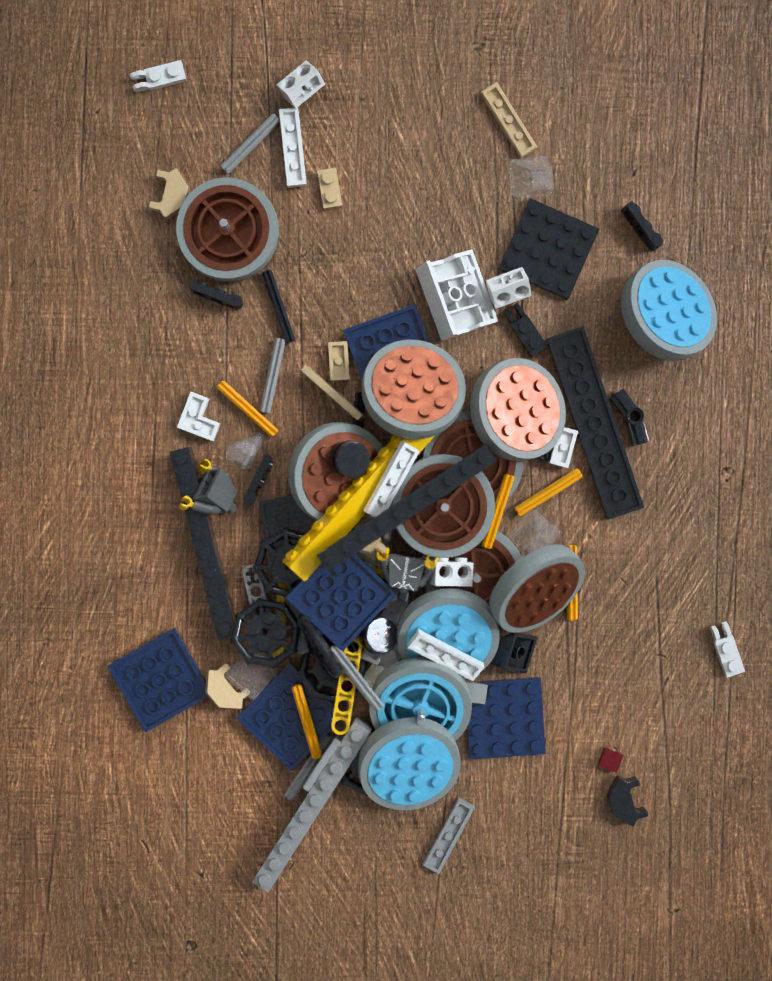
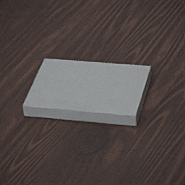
M336 734L310 773L303 785V788L308 792L341 743L344 734Z

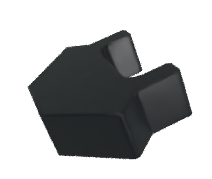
M617 775L606 794L611 813L625 823L634 826L638 819L648 816V812L644 807H634L630 792L633 787L640 786V783L635 776L624 779Z

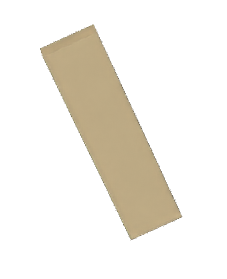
M496 82L480 93L481 97L520 159L536 150L537 145L499 84Z
M307 365L301 369L303 374L356 420L363 421L366 416Z

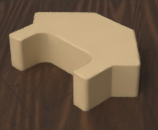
M177 168L170 172L157 171L156 176L158 179L166 181L164 194L161 202L150 201L149 204L152 211L162 213L166 220L178 214L182 203L190 193L189 187Z
M225 663L217 670H207L205 693L219 708L241 709L243 699L251 691L248 688H243L237 693L227 682L224 674L230 669V666Z

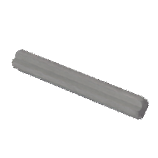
M274 113L271 114L221 164V168L227 174L280 123L278 116Z
M276 338L260 406V411L263 413H270L285 347L284 339Z
M336 645L332 646L329 650L335 654L334 658L374 711L380 710L384 706L382 701L344 652Z
M329 734L319 742L322 755L333 739ZM309 756L284 796L292 801L320 758L312 759V756Z

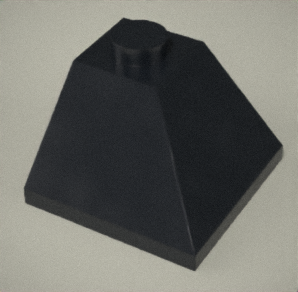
M516 632L509 633L499 639L497 652L490 664L503 670L527 673L538 637Z

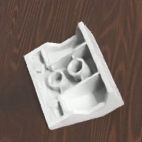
M473 250L457 253L434 262L429 260L415 269L441 341L498 322Z

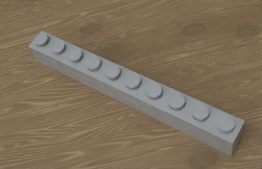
M358 716L355 718L341 743L252 881L254 884L266 892L270 891L371 733L372 725Z

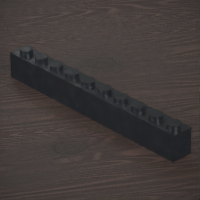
M485 444L317 554V557L326 571H331L497 460Z
M186 447L170 451L181 499L184 496H188L192 499V502H195L193 498L201 484V480L197 471L193 449ZM189 507L185 510L217 637L218 640L227 638L233 634L236 616L210 515L194 511L193 508Z

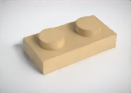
M336 168L317 170L323 209L329 210L343 207Z
M328 342L330 381L350 380L348 342Z

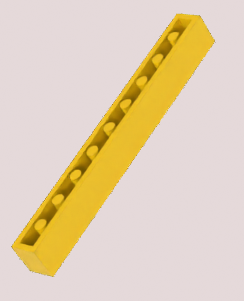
M393 435L391 441L369 463L366 472L353 479L349 488L339 495V499L334 505L327 508L322 518L317 520L313 524L312 529L300 538L299 543L286 554L282 562L303 581H306L321 564L317 554L345 537L366 514L363 510L400 442L403 441L421 452L435 436L424 439H408Z

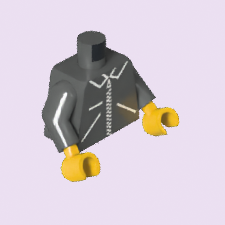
M207 459L202 460L197 467V471L201 474H206L193 498L195 502H192L190 497L184 496L181 501L186 502L187 505L180 504L178 506L179 509L187 510L191 507L194 511L211 515L225 512L228 514L234 513L237 506L233 500L237 494V489L233 485L229 473L222 468L212 467Z
M380 548L377 550V558L380 561V568L385 580L389 582V586L398 588L396 599L408 601L410 590L417 591L431 580L438 558L436 557L433 562L429 559L430 555L423 559L394 553L389 554V548H386V553H382Z

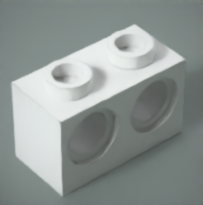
M306 60L281 80L277 87L283 97L296 109L322 88L325 83L318 70Z
M522 267L486 280L489 297L495 309L532 296L529 278Z
M437 557L438 562L429 584L434 586H473L474 563L468 562L467 558L456 557L455 561H448V558ZM444 566L445 573L440 576L439 569ZM462 567L463 574L458 576V569Z

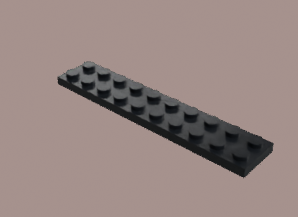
M584 326L547 338L546 341L576 430L578 431V436L606 519L609 520L644 508Z

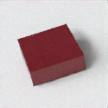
M604 747L598 765L617 773L624 755Z

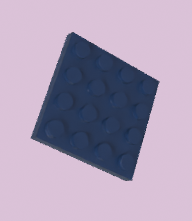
M416 304L343 330L361 381L371 358L386 345L401 340H420L429 343Z
M355 554L329 572L326 571L321 563L306 581L301 580L285 598L303 615L309 616L311 622L339 649L344 651L396 593Z
M176 627L107 666L145 733L208 697L205 693L206 680Z
M289 662L236 719L283 764L293 771L310 753V749L293 696L292 686L302 685L319 742L332 730L331 724L335 704L330 701L309 697L310 694L300 676L297 675L298 669Z
M529 677L473 681L487 684L488 688L485 704L472 703L471 718L467 726L469 758L484 759L546 754L541 678Z

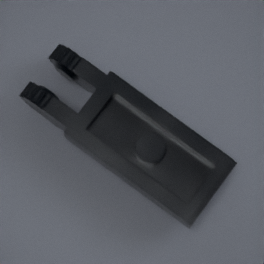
M630 201L621 209L624 217L648 249L654 251L663 245L661 235L654 232L652 224L644 218L637 204Z
M191 281L189 288L192 294L232 309L235 308V310L242 309L243 307L242 298L239 295L237 296V294L227 295L226 291L220 288H215V290L209 288L208 284L202 281H197V283Z
M516 303L513 306L521 319L515 321L509 310L504 311V315L511 324L510 327L532 358L547 348L548 345L528 315H525L521 306Z
M265 454L243 499L246 504L251 505L257 497L256 489H261L265 478H263L265 471L270 472L274 464L271 461L273 456Z

